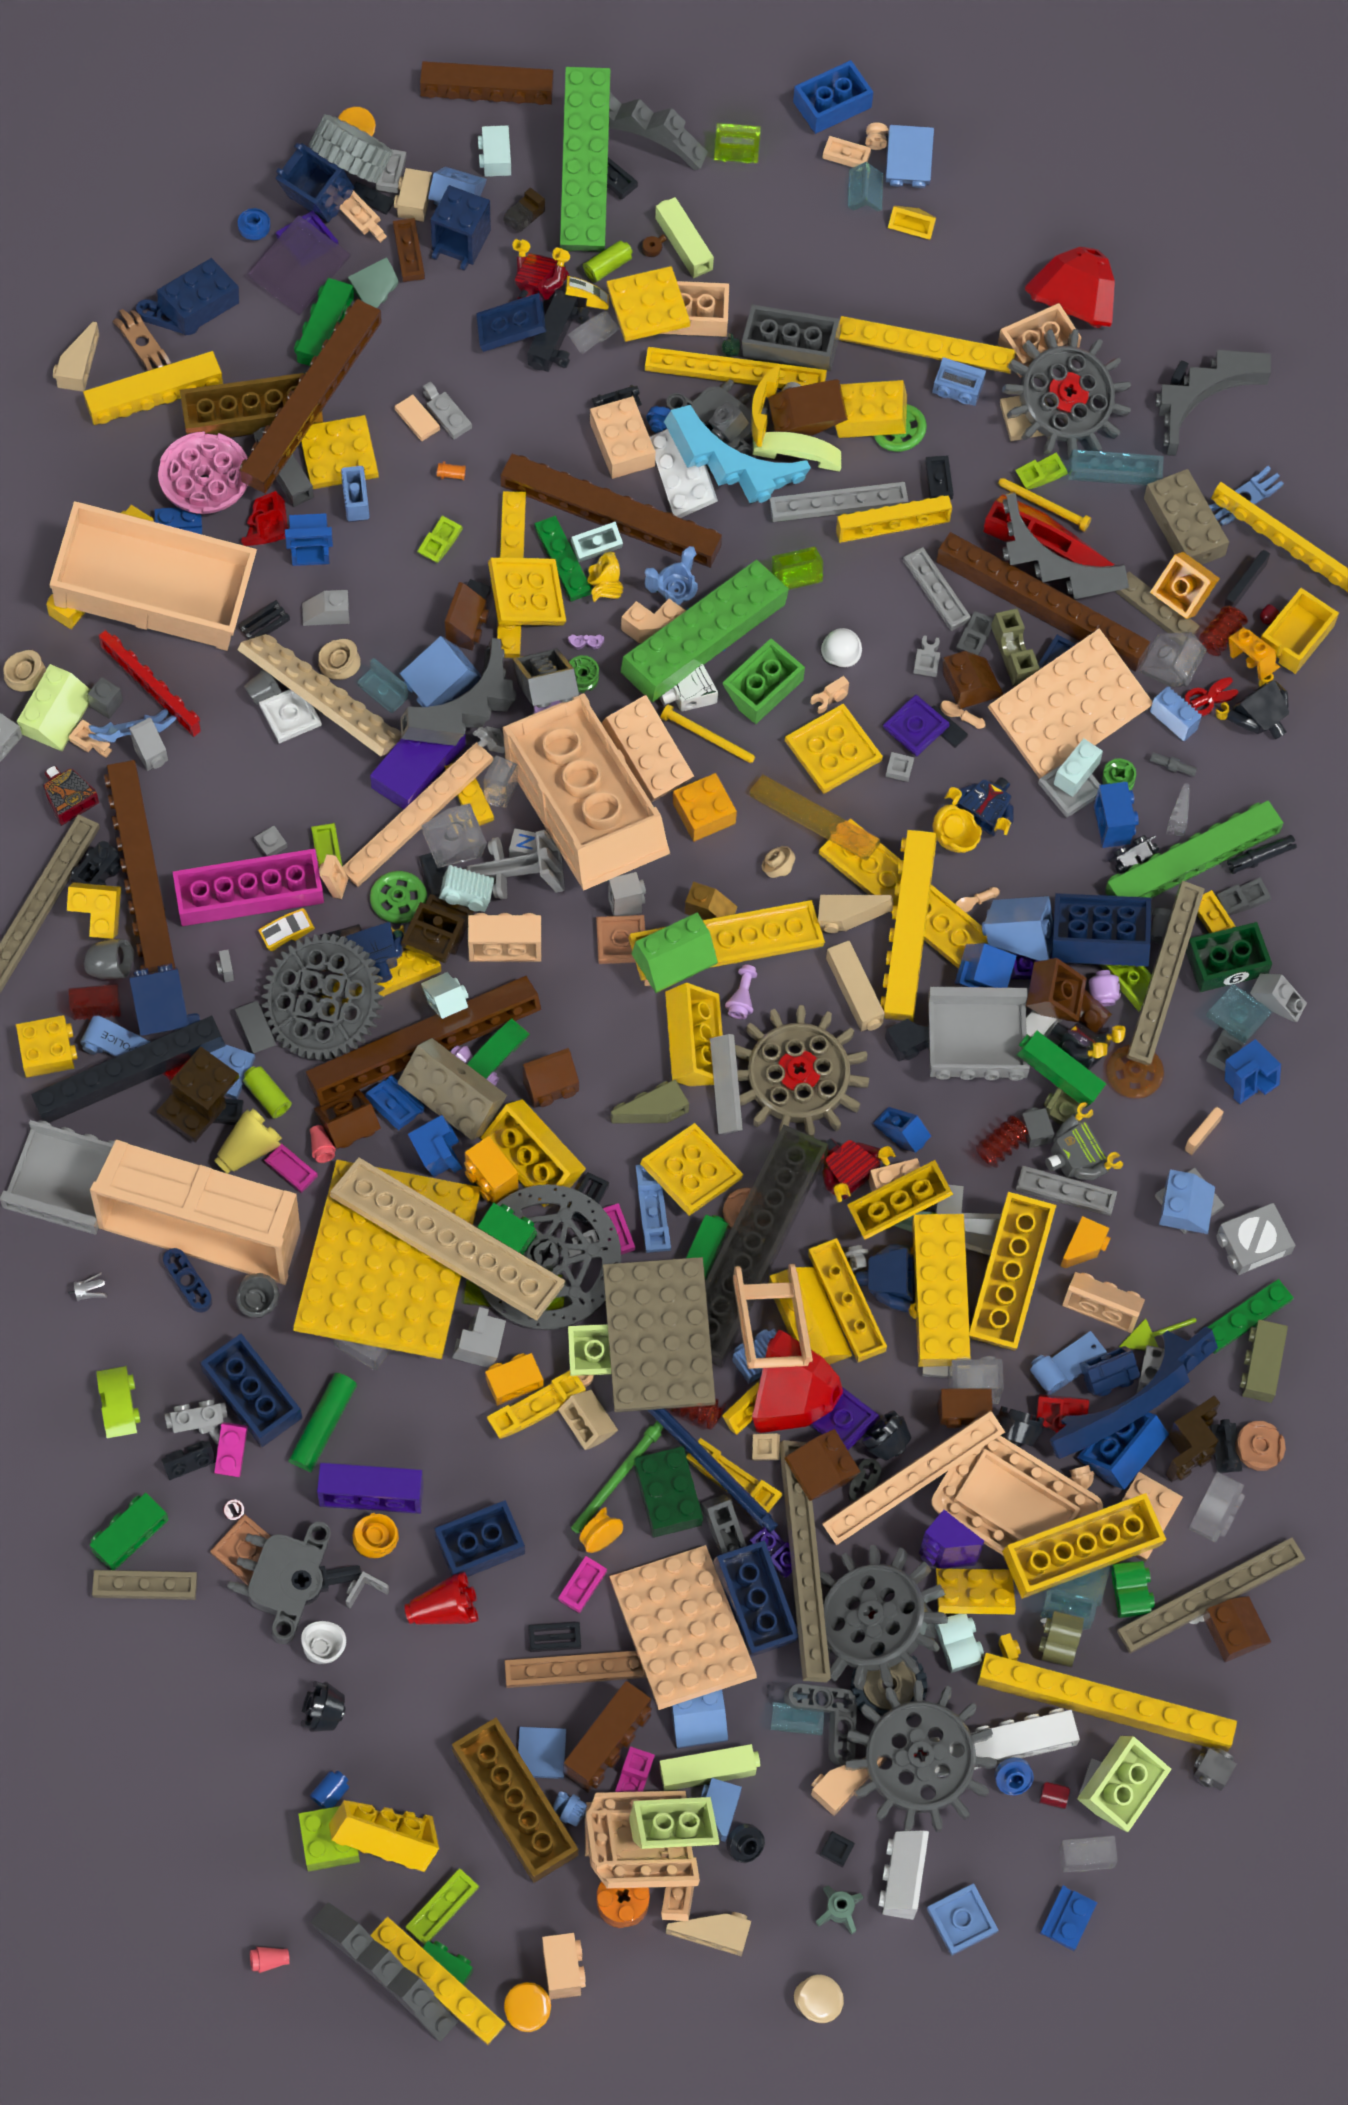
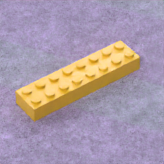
M949 495L939 496L932 499L926 498L921 501H911L905 504L899 503L890 507L884 506L879 509L842 514L837 516L836 533L838 541L841 543L950 522L952 512Z
M409 949L403 951L402 956L397 959V966L390 969L393 976L392 979L384 983H378V985L385 988L379 992V995H388L441 972L440 962ZM339 982L333 987L334 993L340 988ZM358 986L356 989V996L361 994L362 986ZM323 995L321 996V998H330V999H332L331 997L326 996V995H325V996H323ZM349 998L343 999L342 1003H348ZM334 1005L329 1009L330 1016L335 1012Z
M836 1238L810 1248L808 1256L857 1363L886 1352L887 1345L838 1239Z

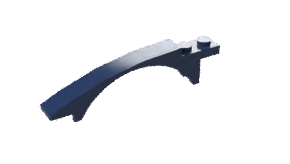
M1205 1326L1188 1341L1168 1330L1163 1333L1164 1357L1153 1379L1136 1395L1115 1407L1087 1415L1065 1416L1061 1420L1065 1427L1049 1439L1058 1459L1066 1457L1123 1429L1159 1406L1189 1383L1187 1374L1218 1348L1213 1331Z

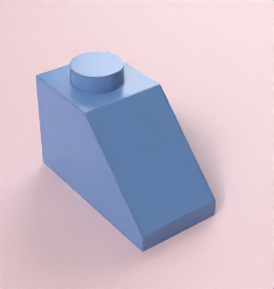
M712 1778L710 1785H704L701 1797H711L718 1836L721 1841L726 1842L742 1787Z

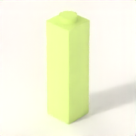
M676 197L664 200L659 205H656L655 219L691 276L696 278L713 270V255Z
M752 1744L661 1760L659 1763L664 1791L710 1784L712 1778L727 1781L755 1776L756 1767H760L758 1751L753 1752Z

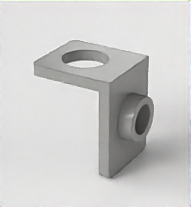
M362 1572L358 1581L353 1580L348 1588L347 1594L349 1596L346 1600V1606L351 1609L365 1583L387 1595L389 1593V1585Z

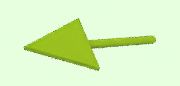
M1192 1318L1152 1332L1145 1319L1119 1348L1126 1346L1129 1349L1145 1351L1146 1345L1158 1347L1154 1337L1162 1335L1167 1330L1173 1331L1193 1324L1197 1320Z

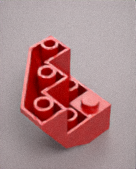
M1079 246L1056 255L1024 289L1031 295L1032 300L1049 306L1059 303L1067 315L1084 320L1093 327H1111L1115 280L1109 259L1098 249Z
M778 1330L775 1337L771 1338L768 1343L765 1358L802 1356L799 1341L784 1331ZM811 1350L813 1361L809 1362L808 1366L763 1368L752 1414L756 1432L764 1433L807 1427L833 1410L843 1393L840 1377L822 1356Z

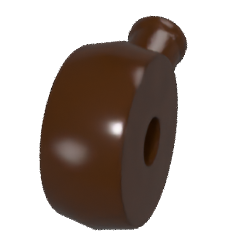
M662 234L659 238L654 236L645 238L642 243L643 253L648 257L658 256L663 248L662 243L667 240V237Z

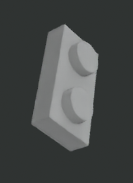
M391 149L393 154L378 183H376V190L398 193L399 179L403 175L407 155L405 151Z

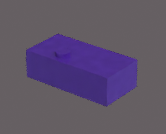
M465 735L460 738L456 746L401 738L370 775L371 788L404 810L445 771V766L451 764L466 746Z
M320 1463L317 1489L320 1507L421 1514L424 1487L422 1470Z

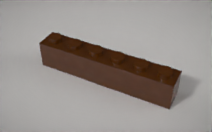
M422 61L421 96L552 105L554 70Z

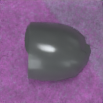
M124 939L97 942L85 954L83 961L84 969L87 974L103 980L125 978L131 971L134 949L130 942ZM120 946L124 953L123 963L118 965L117 952Z

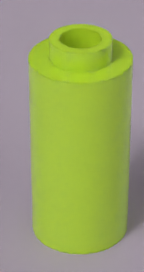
M619 240L583 264L587 277L593 283L598 282L632 259V249L627 242Z
M253 1066L244 1073L243 1083L272 1118H278L289 1110L292 1102L261 1066Z

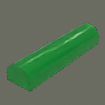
M334 1373L288 1460L289 1463L312 1473L357 1387V1383L353 1379L341 1373Z

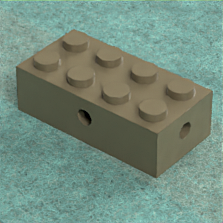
M1188 469L1147 484L1144 500L1174 554L1184 552L1201 565L1226 555L1229 541Z
M433 1038L417 1046L398 1081L400 1086L438 1115H443L451 1125L472 1141L485 1133L507 1097L504 1092Z

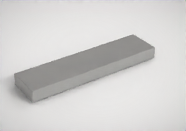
M923 547L903 557V562L951 631L970 622L971 616Z
M726 1034L710 1038L718 1133L724 1135L742 1131L734 1035Z
M1022 1166L1016 1191L1110 1217L1117 1191L1027 1166Z

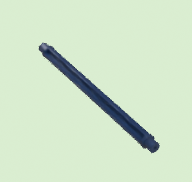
M666 1409L648 1410L761 1527L764 1526L769 1532H772L778 1524L772 1519V1515Z

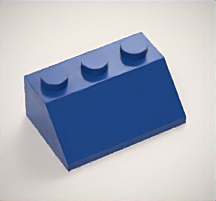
M1148 1412L1123 1429L1084 1448L1077 1459L1085 1466L1089 1465L1090 1470L1094 1471L1106 1483L1124 1490L1167 1438L1169 1433L1157 1415Z

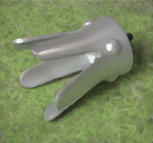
M102 1272L85 1281L74 1282V1291L68 1293H75L77 1301L107 1297L105 1293L87 1292L105 1284V1281L100 1279L90 1281L100 1276Z

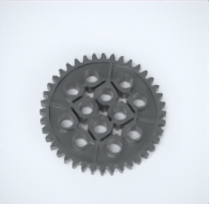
M323 933L322 938L320 935L314 934L313 940L306 936L305 944L297 940V948L289 945L290 953L282 951L281 954L284 959H275L278 967L269 968L274 974L273 976H266L270 984L263 985V988L269 990L268 993L262 995L263 998L268 999V1002L262 1004V1007L269 1009L264 1016L271 1018L267 1022L268 1026L274 1027L271 1033L278 1035L276 1040L281 1043L284 1042L283 1047L291 1048L290 1052L298 1053V1056L303 1058L307 1055V1058L314 1060L316 1057L317 1060L323 1061L324 1056L326 1059L332 1060L333 1054L335 1057H340L342 1051L345 1054L349 1053V1047L358 1049L357 1041L365 1043L363 1035H372L368 1028L377 1027L373 1019H380L381 1016L376 1013V1010L384 1008L378 1004V1001L385 999L384 996L379 995V992L385 988L378 985L383 980V977L375 976L380 969L372 967L376 961L371 958L368 959L370 953L363 952L362 946H356V942L348 941V938L341 936L339 939V936L332 934L330 938V935ZM322 954V962L317 965L316 959ZM344 958L345 964L339 969L338 963ZM326 971L328 972V971H331V972H333V973H335V974H338V975H333V974H331V975L325 976L324 974L319 973V972H326ZM295 974V982L290 985L289 979ZM317 978V986L312 989L311 983ZM339 982L340 988L334 993L333 987ZM358 986H362L361 994L356 996V989ZM299 991H304L303 995L298 996ZM314 995H316V996H322V995L325 996V995H326V996L331 997L332 999H330V998H322V999H320V998L315 997ZM290 998V1006L285 1009L284 1003ZM349 998L348 1003H342L343 999ZM309 1002H312V1010L307 1013L306 1007ZM334 1005L335 1012L329 1016V1009ZM357 1009L356 1018L351 1020L352 1011ZM320 1018H321L322 1020H325V1021L331 1022V1023L321 1022V1023H317V1024H316L315 1022H313V1021H311V1020H308V1019H314V1020H316V1019H320ZM307 1025L308 1031L306 1035L302 1036V1029ZM329 1029L330 1036L324 1040V1033Z

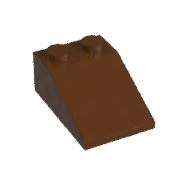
M838 379L788 388L768 397L775 432H790L813 436L848 420L842 389Z

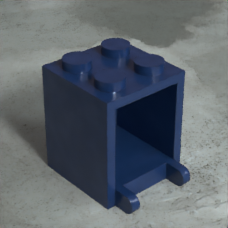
M296 143L294 146L296 151L283 169L278 168L276 170L278 175L275 179L290 199L309 211L313 210L317 216L329 223L338 214L340 205L351 197L355 187L343 169L329 162L328 159L321 157L303 143Z
M451 185L447 187L431 218L432 259L437 260L440 253L462 261L460 269L464 271L468 264H474L491 231L489 199Z
M172 963L158 966V971L149 972L148 968L134 970V975L129 977L141 1036L184 1028L200 1021L199 1014H187L178 967H173Z

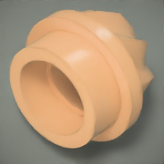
M1089 1465L1070 1470L1071 1477L1069 1479L1085 1489L1092 1485L1094 1471L1090 1470Z

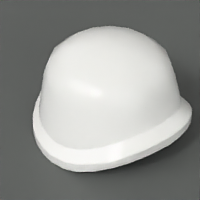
M840 628L827 635L822 643L821 653L825 661L832 665L850 667L859 661L862 646L860 639L853 631Z
M319 1621L305 1627L301 1635V1642L304 1653L310 1661L316 1664H327L335 1661L343 1653L346 1646V1636L338 1625Z

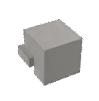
M479 1307L470 1320L469 1329H463L460 1339H456L452 1358L487 1368L492 1366L498 1358L506 1321L487 1316L489 1309Z

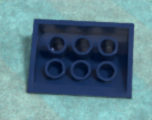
M1055 893L1052 959L1058 958L1064 963L1149 966L1151 898Z

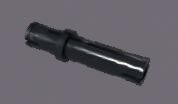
M1288 835L1256 850H1247L1244 855L1228 860L1227 865H1232L1229 867V870L1232 874H1236L1246 868H1255L1263 861L1297 848V844H1292V842H1295V839L1292 835Z

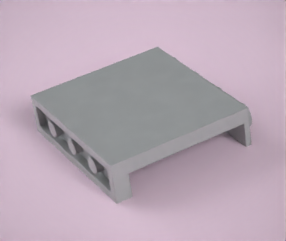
M930 987L928 994L930 1077H936L940 1080L949 1079L950 1077H960L963 1080H971L975 1077H984L987 1080L1009 1078L1015 1081L1027 1078L1030 1065L1017 1056L1021 1049L1018 1045L1027 1034V988Z
M30 1120L31 1130L8 1190L3 1191L0 1197L2 1207L96 1235L99 1227L90 1188L93 1182H96L115 1141L109 1140L104 1142L91 1134L80 1135L67 1127L59 1129L52 1127L46 1121L39 1120L35 1122Z

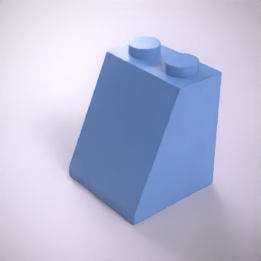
M889 126L885 182H890L891 186L897 187L903 186V183L912 184V187L925 188V185L930 184L934 128Z
M442 636L434 641L400 673L405 679L403 682L404 686L411 693L415 692L418 695L416 700L422 707L443 705L451 702L472 689L481 678V674L460 648Z
M1049 896L993 900L990 909L987 910V918L982 923V932L984 936H987L988 945L1039 961L1050 959L1053 951L1054 919Z

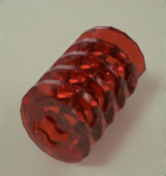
M1222 607L1220 612L1216 614L1215 619L1200 634L1199 642L1209 654L1220 656L1221 651L1226 650L1227 645H1229V637L1242 629V625H1246L1248 619L1243 612L1235 607Z
M1011 1115L1007 1118V1122H1002L1000 1128H995L993 1134H988L986 1140L982 1139L979 1142V1146L976 1145V1151L986 1163L997 1168L998 1163L996 1159L1004 1162L1005 1157L1003 1153L1011 1156L1012 1151L1010 1147L1018 1150L1019 1144L1017 1141L1022 1144L1027 1142L1024 1135H1028V1130L1018 1118Z
M716 1398L715 1405L671 1408V1412L675 1413L680 1409L681 1417H685L689 1413L690 1421H694L698 1417V1425L702 1426L707 1422V1429L712 1430L719 1422L726 1403L720 1408L718 1407L719 1399Z

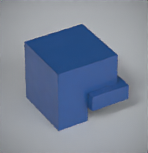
M326 513L289 515L290 529H285L287 549H291L293 566L330 564L329 547H333L332 527H328Z
M985 943L966 944L955 984L963 987L1007 988L1016 955Z
M1256 1039L1226 1059L1225 1081L1234 1089L1233 1098L1239 1104L1257 1093L1258 1089L1266 1095L1280 1085L1281 1063Z
M443 1115L408 1134L424 1166L433 1177L450 1168L454 1173L463 1169L451 1147L457 1144L459 1140Z

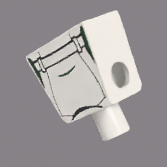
M701 664L680 683L662 695L660 700L663 705L676 701L680 711H687L717 703L718 691L704 665Z

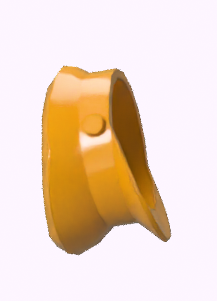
M353 106L345 109L338 117L341 121H345L361 131H365L370 136H373L375 132L374 117L365 108Z
M604 1507L584 1527L579 1537L580 1542L585 1546L587 1552H598L620 1536L623 1531V1521L609 1517L607 1515V1507Z
M371 1513L369 1516L362 1518L356 1524L352 1534L356 1550L368 1558H381L391 1553L399 1540L398 1529L394 1521L383 1514Z
M525 1982L517 1984L509 1991L504 2002L507 2020L519 2031L532 2032L540 2029L550 2016L551 2001L548 1993L536 1983Z

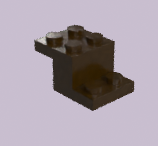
M430 894L426 904L420 902L401 941V946L446 964L450 954L456 955L468 929V916L474 915V911L458 904H449L446 900L439 899L438 896Z
M200 1047L170 1081L172 1094L156 1111L157 1115L193 1142H196L226 1108L224 1095L240 1078L239 1073L203 1047Z
M1215 1395L1174 1422L1167 1438L1180 1455L1172 1460L1166 1472V1476L1171 1483L1176 1479L1184 1480L1192 1473L1191 1469L1197 1465L1203 1467L1212 1460L1211 1456L1216 1452L1215 1447L1219 1441L1209 1429V1426L1214 1422L1213 1418L1218 1414L1217 1409L1220 1405Z

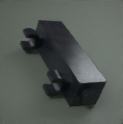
M557 289L544 317L546 332L535 336L528 351V365L535 370L549 372L553 362L560 367L567 368L570 359H568L570 353L559 350L573 319L582 325H587L590 318L588 316L589 309L584 307L578 308L577 296L566 295V291Z

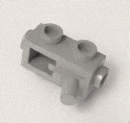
M214 1399L199 1402V1407L189 1408V1404L175 1406L174 1412L165 1413L167 1429L172 1428L173 1433L199 1429L200 1434L209 1432L216 1444L219 1443L220 1430L217 1426L224 1422L223 1418H227L225 1402L214 1404Z

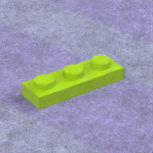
M459 1868L405 1927L406 1930L421 1944L425 1945L427 1940L430 1942L479 1889V1886Z

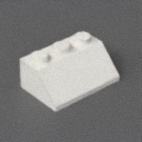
M929 1831L895 1832L894 1839L888 1840L886 1854L891 1855L890 1865L885 1864L882 1879L887 1881L886 1891L881 1890L879 1906L883 1907V1915L914 1919L918 1909Z

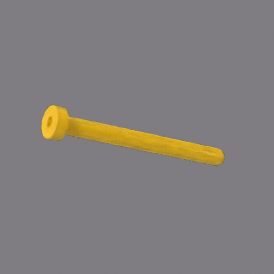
M1000 478L998 482L1000 487L1010 492H1015L1016 495L1079 525V530L1083 532L1087 530L1091 522V517L1085 515L1083 518L1005 478Z
M668 704L664 708L660 717L662 720L667 721L670 719L748 763H753L755 760V756L750 752L673 711V706Z

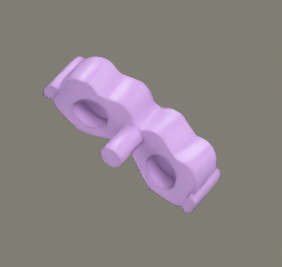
M600 634L597 636L571 635L568 637V643L576 650L582 649L585 645L596 650L604 643V636Z

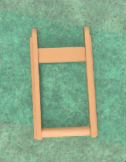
M795 1264L788 1265L789 1283L744 1285L741 1267H734L733 1283L748 1369L808 1366L809 1362L813 1361ZM792 1298L802 1356L756 1358L746 1300Z

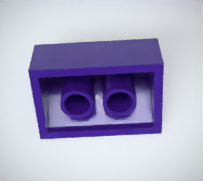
M943 1510L925 1531L919 1554L921 1559L929 1566L933 1567L934 1565L938 1569L974 1566L978 1562L984 1540L946 1510Z

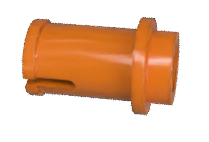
M446 461L438 463L437 477H441V479L446 477L464 480L466 466L445 464Z

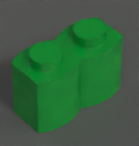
M1143 1561L1113 1564L1111 1567V1577L1118 1617H1135L1150 1613L1151 1608L1155 1607L1153 1592H1149L1147 1583L1151 1581L1149 1568H1145Z

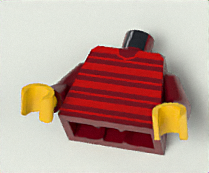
M515 239L512 244L513 249L519 251L515 283L521 291L517 299L537 293L541 295L542 300L549 299L557 289L562 287L567 276H569L564 262L570 259V253L556 247L552 253L553 258L532 253L526 256L530 249V243L523 239Z
M830 1138L821 1147L828 1155L824 1160V1169L822 1171L825 1189L835 1195L838 1202H841L842 1198L845 1200L850 1197L852 1193L869 1180L870 1170L880 1168V1161L885 1166H888L890 1164L888 1157L892 1156L895 1158L896 1155L889 1146L878 1148L860 1142L855 1143L852 1140H848L842 1146H839Z

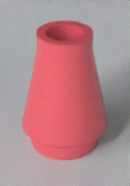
M316 1125L310 1129L312 1157L318 1163H326L335 1157L336 1148L326 1134L324 1127Z
M256 1947V1949L250 1950L252 1971L262 1973L289 1964L288 1948Z

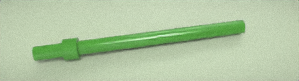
M658 1421L653 1426L647 1428L643 1433V1439L571 1526L575 1533H580L634 1466V1458L641 1457L651 1443H656L660 1438V1432L664 1427Z

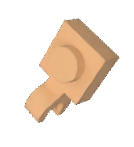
M842 676L826 686L823 692L811 697L810 703L812 705L816 702L822 703L818 707L817 712L819 714L824 713L831 703L839 702L847 696L848 680Z
M82 720L68 736L69 741L86 752L94 748L100 755L107 758L112 752V749L108 748L110 743L90 738L88 734L96 733L89 729L91 724Z

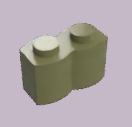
M1054 1611L1052 1619L1047 1618L1043 1633H1047V1637L1042 1636L1038 1651L1043 1652L1042 1660L1072 1667L1082 1633L1084 1618Z

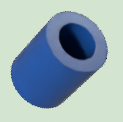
M338 1770L335 1773L329 1771L309 1796L322 1809L332 1808L350 1788L347 1785L349 1780Z

